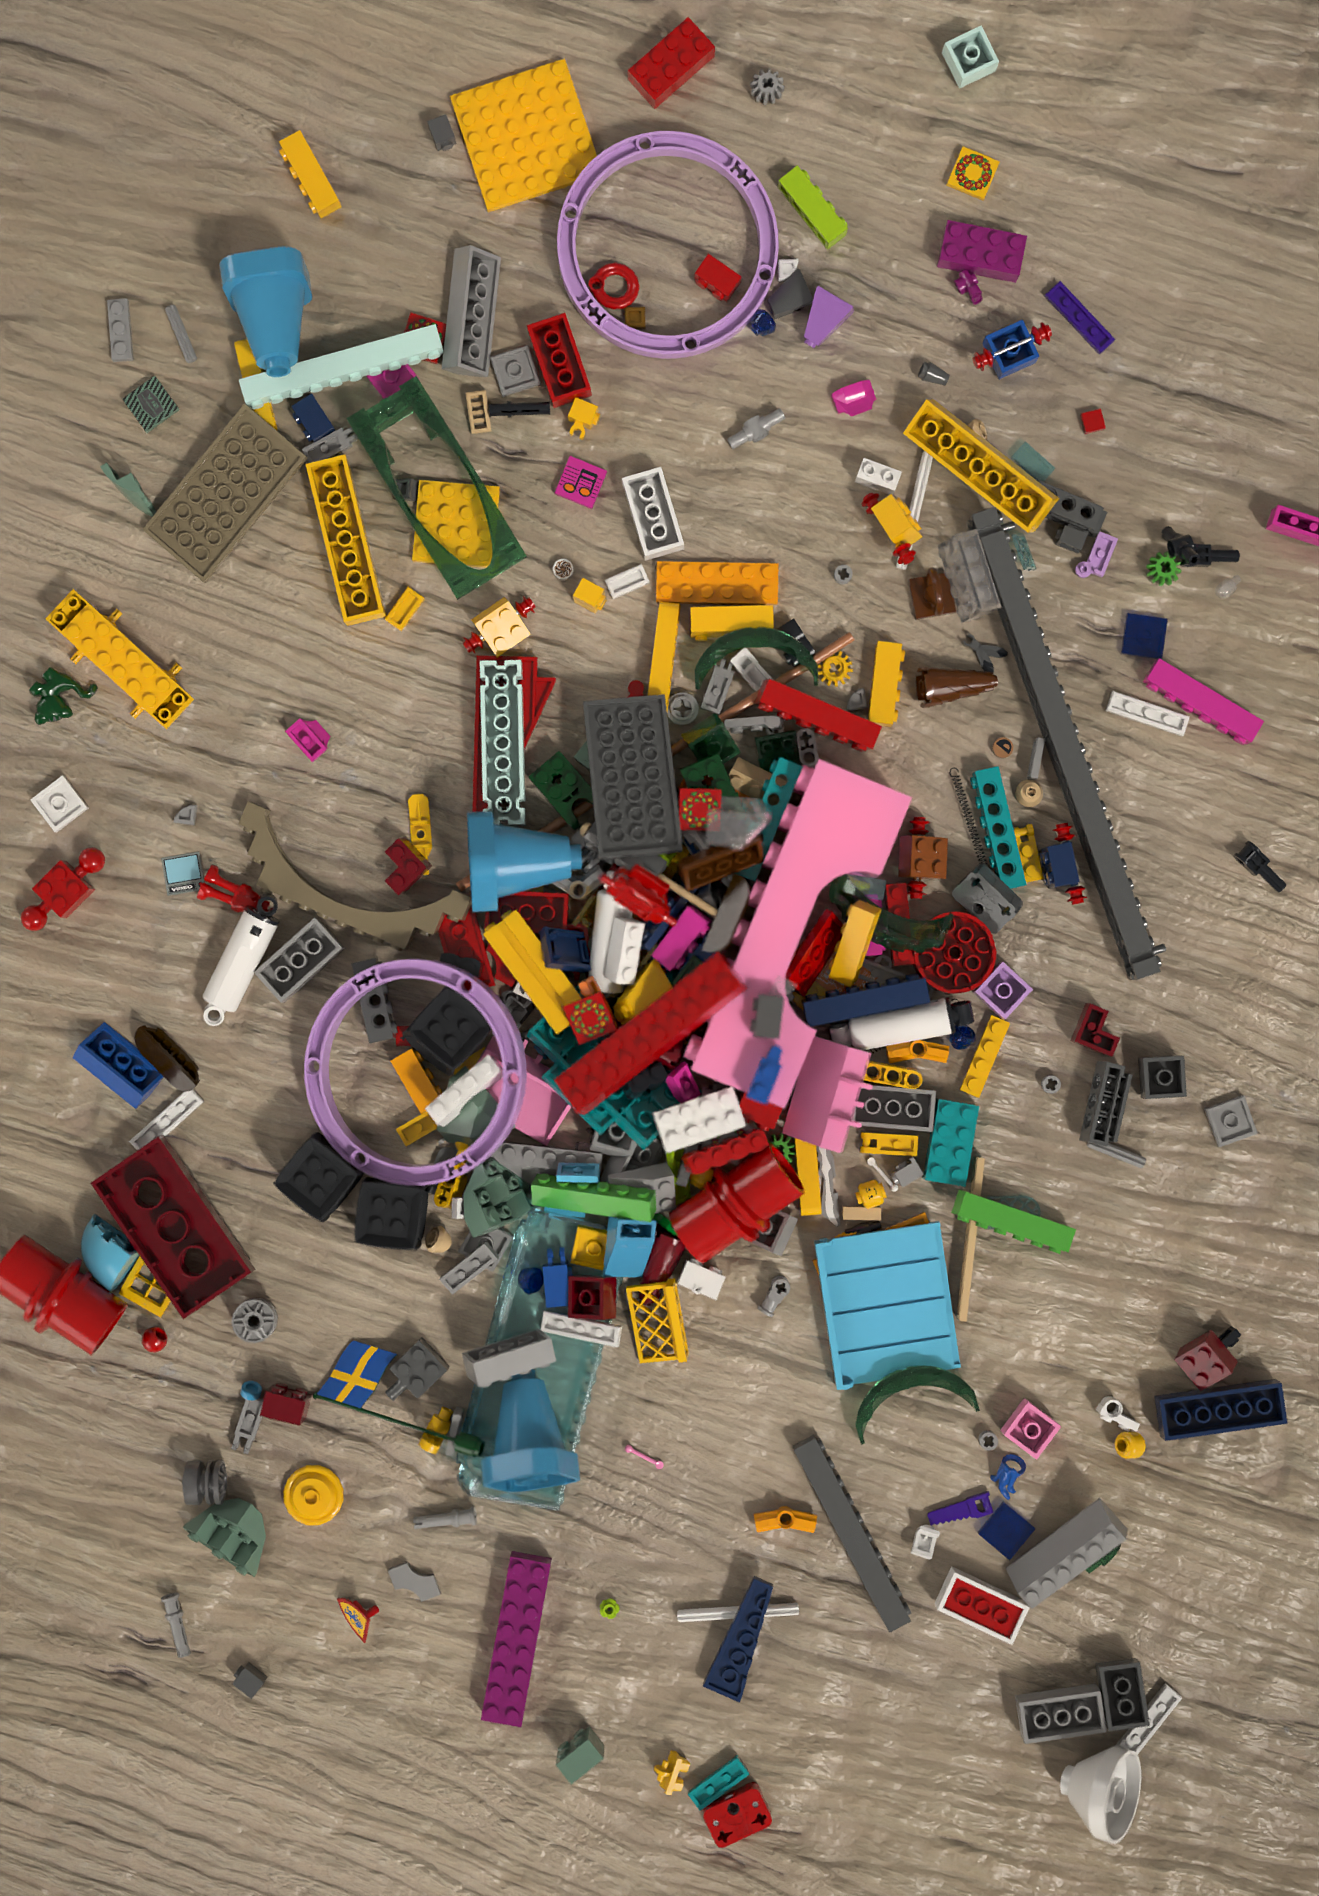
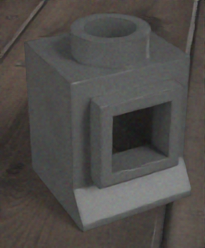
M1070 524L1064 527L1059 526L1055 538L1058 539L1056 545L1078 554L1083 548L1089 531L1082 532V529Z

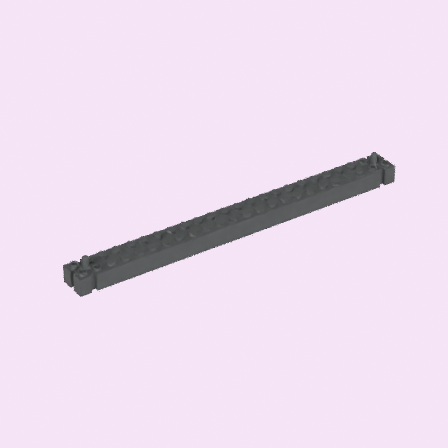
M992 507L972 514L967 522V526L974 540L979 560L1042 737L1045 738L1047 751L1120 956L1123 958L1129 980H1139L1161 972L1160 967L1162 964L1157 954L1165 952L1166 946L1165 944L1155 946L1153 938L1147 934L1146 928H1148L1145 917H1141L1139 911L1141 908L1140 901L1137 897H1134L1132 891L1134 889L1133 882L1130 877H1127L1125 872L1127 870L1126 862L1123 858H1120L1118 852L1120 851V845L1117 839L1113 838L1112 823L1110 820H1107L1104 813L1106 812L1105 803L1103 800L1100 801L1098 796L1100 792L1099 786L1092 779L1091 773H1093L1091 764L1089 761L1086 762L1084 754H1086L1085 747L1082 742L1079 743L1077 737L1079 735L1078 727L1075 723H1072L1070 717L1072 715L1069 704L1065 703L1063 698L1065 696L1064 688L1061 684H1058L1056 678L1058 677V671L1055 665L1052 666L1050 649L1043 642V629L1041 626L1038 627L1036 619H1038L1037 612L1034 607L1031 608L1029 590L1024 588L1022 583L1024 580L1021 569H1017L1015 563L1017 561L1016 553L1009 546L1010 537L1007 531L1015 529V523L1011 521L1001 525L1003 523L1002 514L1000 511L997 512L996 507Z

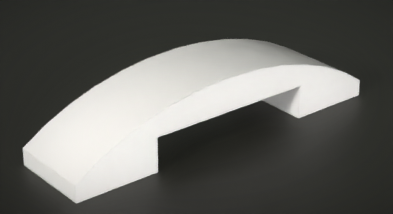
M746 647L730 660L736 670L755 691L761 688L763 680L772 679Z

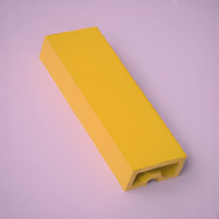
M509 910L501 916L502 921L496 925L493 922L484 929L486 932L483 936L556 1035H558L570 1026L563 1006L582 998L561 970L545 968L541 942L518 911L512 912Z

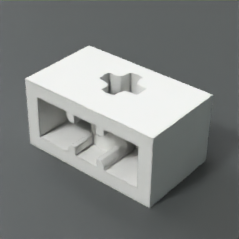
M863 458L855 483L888 495H893L902 471Z

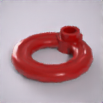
M609 263L602 266L588 282V289L596 300L604 307L614 310L624 309L631 305L637 298L640 288L638 277L634 271L620 263ZM611 275L623 277L627 282L626 293L616 298L609 296L604 290V281L607 277ZM593 285H599V288L594 289Z

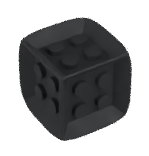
M445 986L402 1035L432 1065L447 1076H450L481 1044L492 1028L478 1008L462 994Z
M316 1132L297 1150L273 1184L284 1196L308 1215L320 1222H325L355 1188L364 1172L346 1161L330 1145L324 1135Z
M375 1177L364 1178L357 1202L354 1231L355 1243L387 1249L418 1250L422 1245L421 1241L425 1230L428 1207V1192L426 1190L429 1185L407 1186L393 1184Z

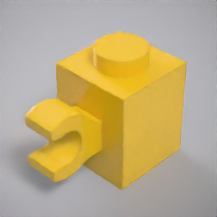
M575 397L568 414V421L574 423L570 428V436H573L574 431L579 430L581 431L580 440L584 439V427L591 430L592 426L597 425L599 421L598 406Z

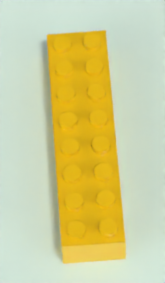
M926 399L903 432L904 435L1027 533L1036 531L1059 500L1055 494L934 399Z
M344 454L307 463L308 477L344 623L350 626L386 617L348 458Z

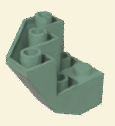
M466 1066L449 1079L447 1089L469 1071ZM484 1089L473 1096L462 1107L460 1114L445 1127L437 1125V1130L448 1143L462 1142L471 1146L489 1126L495 1115L498 1103Z
M493 1158L486 1159L482 1164L475 1167L463 1194L464 1220L473 1238L501 1228L541 1207L532 1205L531 1185Z
M240 1498L225 1500L223 1504L217 1505L215 1503L184 1525L183 1528L189 1533L187 1537L196 1543L199 1541L212 1550L211 1553L215 1557L223 1558L236 1567L235 1570L243 1576L249 1574L255 1577L266 1533L263 1516L251 1503Z

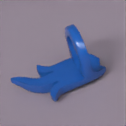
M1009 1454L1003 1457L997 1474L990 1476L994 1482L999 1479V1490L1007 1500H1010L1008 1491L1010 1493L1016 1492L1013 1485L1016 1479L1025 1472L1026 1464L1019 1456ZM1010 1460L1017 1462L1021 1470L1017 1472L1014 1468H1009L1006 1462Z

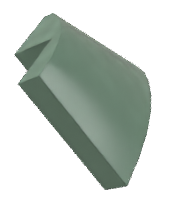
M108 463L100 466L105 475L130 503L151 517L155 515L156 510L151 500L145 495L137 478L132 473L120 478L118 473Z

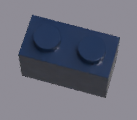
M312 393L291 406L294 410L292 416L298 425L300 423L304 425L305 430H303V433L309 442L311 440L316 442L336 431Z

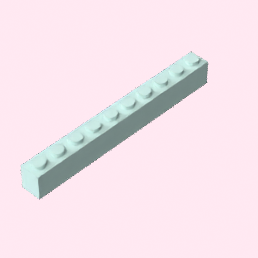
M436 324L296 363L291 367V372L283 377H271L266 372L238 380L246 405L250 408L252 407V409H259L268 402L277 404L285 398L301 397L306 392H319L324 387H337L345 381L350 380L354 382L362 379L363 376L379 375L384 370L389 369L393 371L401 368L402 365H415L423 359H436L443 354V348Z

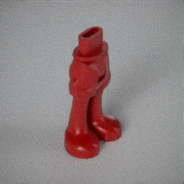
M212 864L204 881L218 885L234 893V895L221 892L203 882L197 894V899L204 901L206 898H215L231 905V909L239 913L243 912L247 905L256 908L258 898L261 895L245 883H242L240 886L224 879L219 874V867ZM265 900L262 903V907L268 909L270 902Z

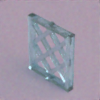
M1020 533L1011 535L1023 570H1036L1037 568L1025 535Z

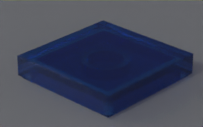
M1127 613L1121 654L1162 659L1168 619Z
M1003 1501L977 1533L1007 1559L1011 1560L1036 1528Z

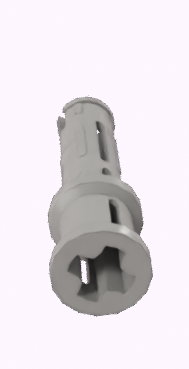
M471 1507V1509L467 1510L454 1509L450 1513L414 1516L413 1521L416 1523L414 1528L416 1530L453 1525L454 1527H459L463 1524L477 1525L476 1508Z
M178 1592L161 1597V1602H164L166 1609L165 1618L171 1625L178 1658H183L190 1655L191 1651L182 1620L184 1612L180 1608L178 1600L180 1595Z

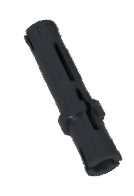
M550 401L489 403V417L508 416V418H512V416L550 415Z

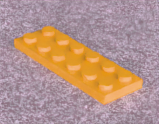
M657 561L656 603L661 601L684 604L778 605V563Z

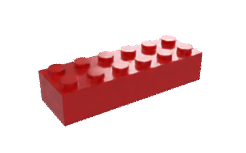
M770 678L763 680L754 702L759 705L758 709L764 712L774 711L781 719L786 721L793 719L796 721L795 724L800 727H812L815 729V733L822 736L831 735L833 736V741L841 744L850 743L852 744V749L860 752H866V750L874 748L882 728L881 725Z

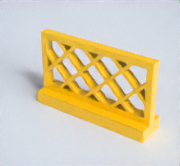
M670 1278L667 1282L626 1286L639 1363L678 1360L679 1363L687 1362L689 1350L676 1278ZM663 1288L664 1296L660 1300L651 1294L654 1289ZM633 1291H640L645 1295L641 1302L633 1298ZM647 1298L657 1303L652 1311L643 1305ZM659 1306L667 1310V1315L664 1319L654 1313ZM639 1308L649 1314L644 1321L636 1316ZM651 1316L660 1322L656 1329L646 1323ZM662 1325L670 1329L671 1333L667 1338L658 1332ZM642 1327L652 1333L647 1340L639 1334ZM654 1335L664 1341L659 1348L649 1342ZM667 1343L674 1348V1354H666L661 1349ZM646 1345L655 1351L652 1356H643V1349Z

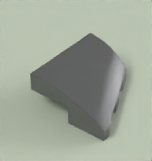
M800 269L795 270L767 300L774 320L792 314L794 310L813 303Z
M514 989L501 993L502 996L499 998L509 1010L519 1029L536 1006L532 1001L514 993Z

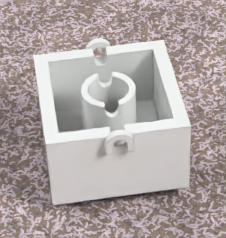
M691 1258L690 1262L685 1260L676 1281L677 1284L691 1289L696 1294L701 1293L716 1300L725 1280V1276L721 1275L723 1271L712 1266L709 1267V1270L703 1268V1263Z

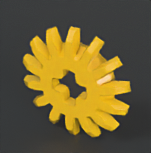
M839 651L838 656L834 653L823 660L822 665H817L816 667L822 669V671L817 672V675H824L821 681L829 680L828 686H830L831 681H834L835 687H838L837 681L844 685L843 678H851L847 675V672H853V669H848V666L852 665V661L847 663L845 660L849 656L846 655L842 658L841 651ZM832 663L835 666H840L838 674H835V672L830 673L829 670Z

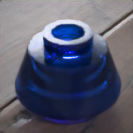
M758 309L751 319V330L757 336L759 334L766 336L774 333L776 330L775 321L767 311Z
M967 1025L955 1026L956 1033L950 1034L949 1037L951 1045L957 1050L967 1049L976 1041L974 1030Z
M537 1267L524 1268L518 1274V1285L526 1294L531 1295L541 1289L544 1282L541 1269Z

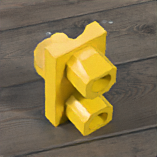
M670 1750L668 1759L663 1760L662 1765H655L654 1772L658 1774L657 1781L660 1782L659 1786L668 1795H671L672 1791H682L684 1780L677 1776L679 1771L686 1773L690 1766V1762L686 1758L681 1757L673 1750Z

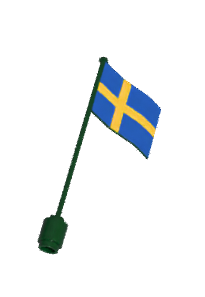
M353 1340L343 1351L329 1379L319 1392L313 1393V1399L315 1400L318 1398L452 1441L455 1452L473 1458L476 1456L480 1457L485 1448V1441L481 1440V1437L469 1433L460 1432L459 1435L456 1434L453 1438L362 1408L376 1390L388 1365L398 1355L393 1352Z

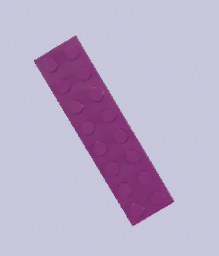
M516 1551L511 1552L481 1716L483 1721L516 1727L522 1726L552 1558Z

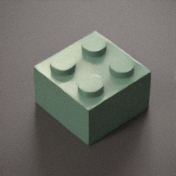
M590 1726L585 1730L581 1728L575 1733L574 1739L569 1743L565 1741L558 1747L556 1766L571 1785L604 1759L605 1745Z

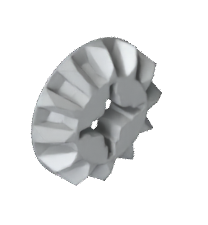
M682 692L673 695L669 699L667 715L675 724L686 725L695 720L698 715L699 706L692 695ZM682 700L685 707L691 708V710L685 711L683 717L680 711L673 710L680 707Z

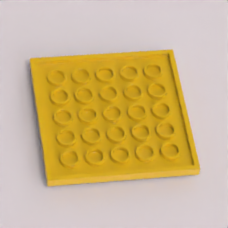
M565 58L450 96L488 213L573 185L582 170L597 157Z

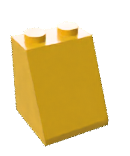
M656 959L638 970L634 985L629 984L613 1006L614 1015L622 1025H625L672 988Z

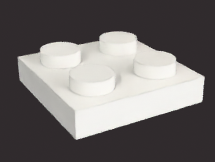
M63 775L30 799L56 833L89 809Z

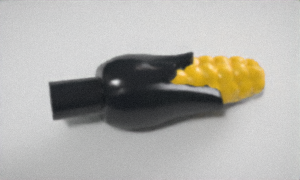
M879 1221L872 1224L863 1222L852 1228L845 1229V1232L835 1236V1238L869 1233L882 1229Z

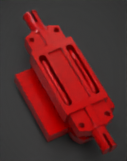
M637 863L630 870L618 868L612 878L604 873L599 876L598 880L607 885L606 892L614 897L613 900L646 921L651 920L656 924L664 921L671 927L677 924L678 920L668 915L670 907L667 905L665 893L669 891L670 885Z

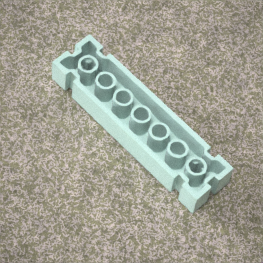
M496 660L480 661V678L482 681H485V685H480L483 801L488 803V809H483V811L493 812L494 824L502 825L501 822L508 821L509 826H526V810L520 807V802H525L523 687L518 685V680H523L522 661L504 660L505 665L498 666ZM503 678L504 681L507 682L506 685L504 684L503 687H500L499 684H497V681L500 682L499 679ZM503 800H506V802L510 804L509 808L506 807L507 810H503L502 807H499L500 803L503 804Z

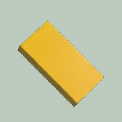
M407 587L385 617V620L402 632L425 598L410 587Z

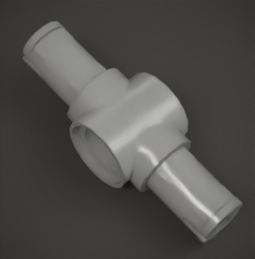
M780 408L765 417L756 415L743 424L742 431L731 436L727 441L732 449L747 441H760L769 434L770 427L786 419Z

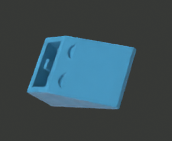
M609 1216L603 1277H642L655 1239L656 1220L652 1219L651 1222Z

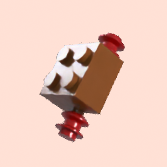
M914 817L913 821H909L913 824V829L909 830L913 835L900 836L898 877L913 878L915 881H910L906 884L910 887V892H907V894L910 895L911 899H922V895H927L923 892V887L927 886V884L922 879H946L948 838L921 836L929 833V830L925 829V825L930 822L926 821V817Z

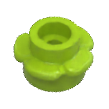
M611 1598L603 1600L599 1606L601 1608V1616L608 1619L615 1618L620 1609L616 1601Z

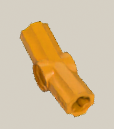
M916 1040L886 1046V1053L889 1064L914 1058L947 1063L950 1046ZM916 1043H920L923 1047L922 1052L918 1055L912 1050L913 1045Z
M787 1506L753 1514L757 1533L779 1528H792L814 1533L817 1523V1514L793 1510ZM784 1513H788L791 1516L786 1522L780 1520V1516Z

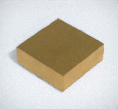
M626 307L625 325L634 329H645V307Z

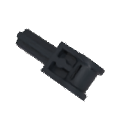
M1194 544V551L1200 556L1199 563L1195 566H1190L1185 559H1182L1180 566L1209 567L1211 562H1238L1240 554L1238 550H1211V545Z
M1247 841L1245 843L1246 846L1234 855L1236 861L1253 876L1259 874L1277 892L1284 890L1286 883L1267 865L1270 860L1255 844Z

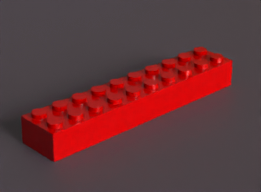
M717 952L555 1078L554 1081L576 1113L586 1115L748 988L726 957Z

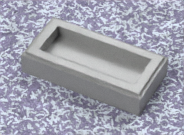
M1038 737L1033 742L1027 779H1038L1045 738Z

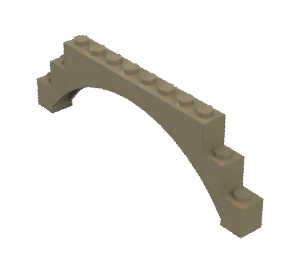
M247 802L238 824L244 826L243 830L248 833L255 834L256 831L247 855L252 856V861L261 865L266 862L256 884L262 887V892L276 893L280 895V900L291 903V901L299 903L297 907L309 911L313 909L317 911V916L328 919V917L336 919L335 923L340 926L346 927L350 925L354 927V932L365 935V933L373 935V940L382 944L384 941L391 943L390 947L398 951L409 949L417 928L419 929L418 933L430 937L431 934L437 935L445 914H448V919L457 923L459 919L465 921L472 905L471 896L457 890H452L450 895L432 904L398 912H373L358 909L329 897L310 884L288 860L273 831L269 817L271 810L255 803Z

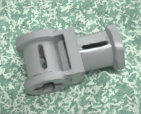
M776 1276L773 1278L766 1298L757 1307L758 1310L767 1316H774L773 1312L778 1303L780 1304L782 1299L790 1292V1285L786 1277ZM783 1282L785 1288L778 1290L776 1284H782Z

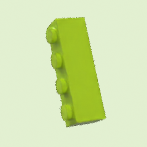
M797 165L778 180V189L827 250L846 236L848 230L846 221L843 217H838L830 201L826 202L822 196L821 189L811 183L810 176L806 170H801Z

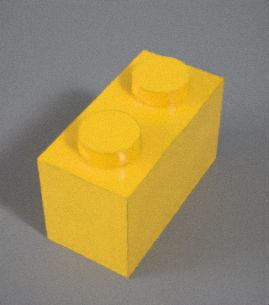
M582 578L573 594L574 603L595 614L598 610L601 611L607 601L605 590L585 578Z

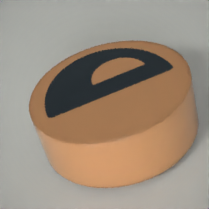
M999 738L993 743L992 751L998 758H1007L1013 752V743L1008 738Z

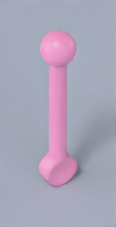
M631 1445L625 1446L627 1453L632 1452L655 1464L657 1469L663 1468L664 1465L661 1460L656 1461L633 1449Z

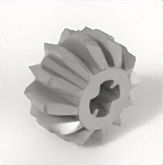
M769 68L767 73L761 69L759 75L754 74V81L750 83V87L753 89L751 95L757 96V103L764 100L763 104L767 105V102L770 100L774 104L775 98L781 99V92H784L785 86L782 85L783 77L778 78V71L772 74Z

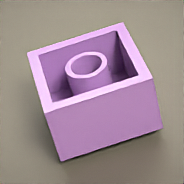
M999 962L993 968L989 977L972 992L997 1016L1005 1020L1033 989L1004 962Z

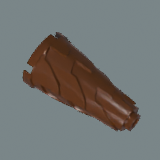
M919 667L917 672L922 673L920 676H916L918 701H924V703L919 704L921 708H930L960 698L977 696L980 693L993 691L994 687L998 685L997 676L989 671Z

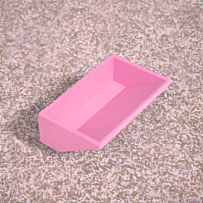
M492 1036L476 1064L487 1055H490L503 1068L497 1039L495 1036ZM526 1039L523 1041L524 1049L528 1043ZM525 1054L527 1068L526 1090L522 1108L514 1128L547 1146L571 1106L542 1079V1076L550 1069L540 1063L543 1056L538 1054L536 1059H533ZM512 1073L511 1080L516 1084L519 1077L516 1073ZM503 1077L492 1087L486 1088L498 1104L502 1092Z
M814 1036L797 1079L782 1133L838 1153L843 1152L850 1126L860 1128L862 1123L852 1120L856 1106L864 1107V1103L858 1101L861 1088L871 1090L873 1085L863 1082L871 1052Z

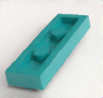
M736 1755L690 1789L688 1795L699 1811H701L747 1777L749 1771L738 1755Z

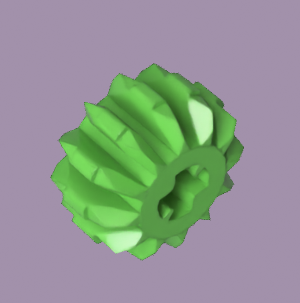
M1168 551L1163 555L1158 552L1156 553V558L1152 556L1149 559L1151 564L1146 565V568L1151 570L1147 573V576L1154 577L1151 581L1152 583L1159 580V586H1163L1164 582L1169 586L1172 584V581L1178 580L1176 574H1180L1182 570L1176 567L1181 562H1175L1174 559L1176 557L1169 558ZM1163 565L1166 566L1165 572L1161 571Z
M779 1133L777 1140L775 1134H771L773 1141L771 1142L767 1139L768 1144L772 1143L778 1147L782 1145L783 1155L789 1162H792L793 1160L788 1155H796L795 1151L789 1150L795 1147V1143L787 1145L791 1139L789 1136L782 1141L783 1133Z

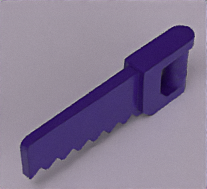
M989 1491L928 1512L927 1516L930 1525H938L940 1522L944 1524L946 1521L950 1523L951 1520H962L963 1517L965 1519H968L969 1516L971 1518H980L992 1514L993 1509L988 1497L990 1496ZM981 1499L984 1507L983 1511L977 1509L976 1500Z

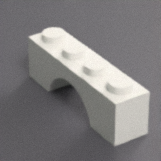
M487 1055L428 1105L425 1110L438 1125L445 1127L460 1114L462 1107L473 1096L486 1088L492 1087L503 1077V1068L494 1057Z

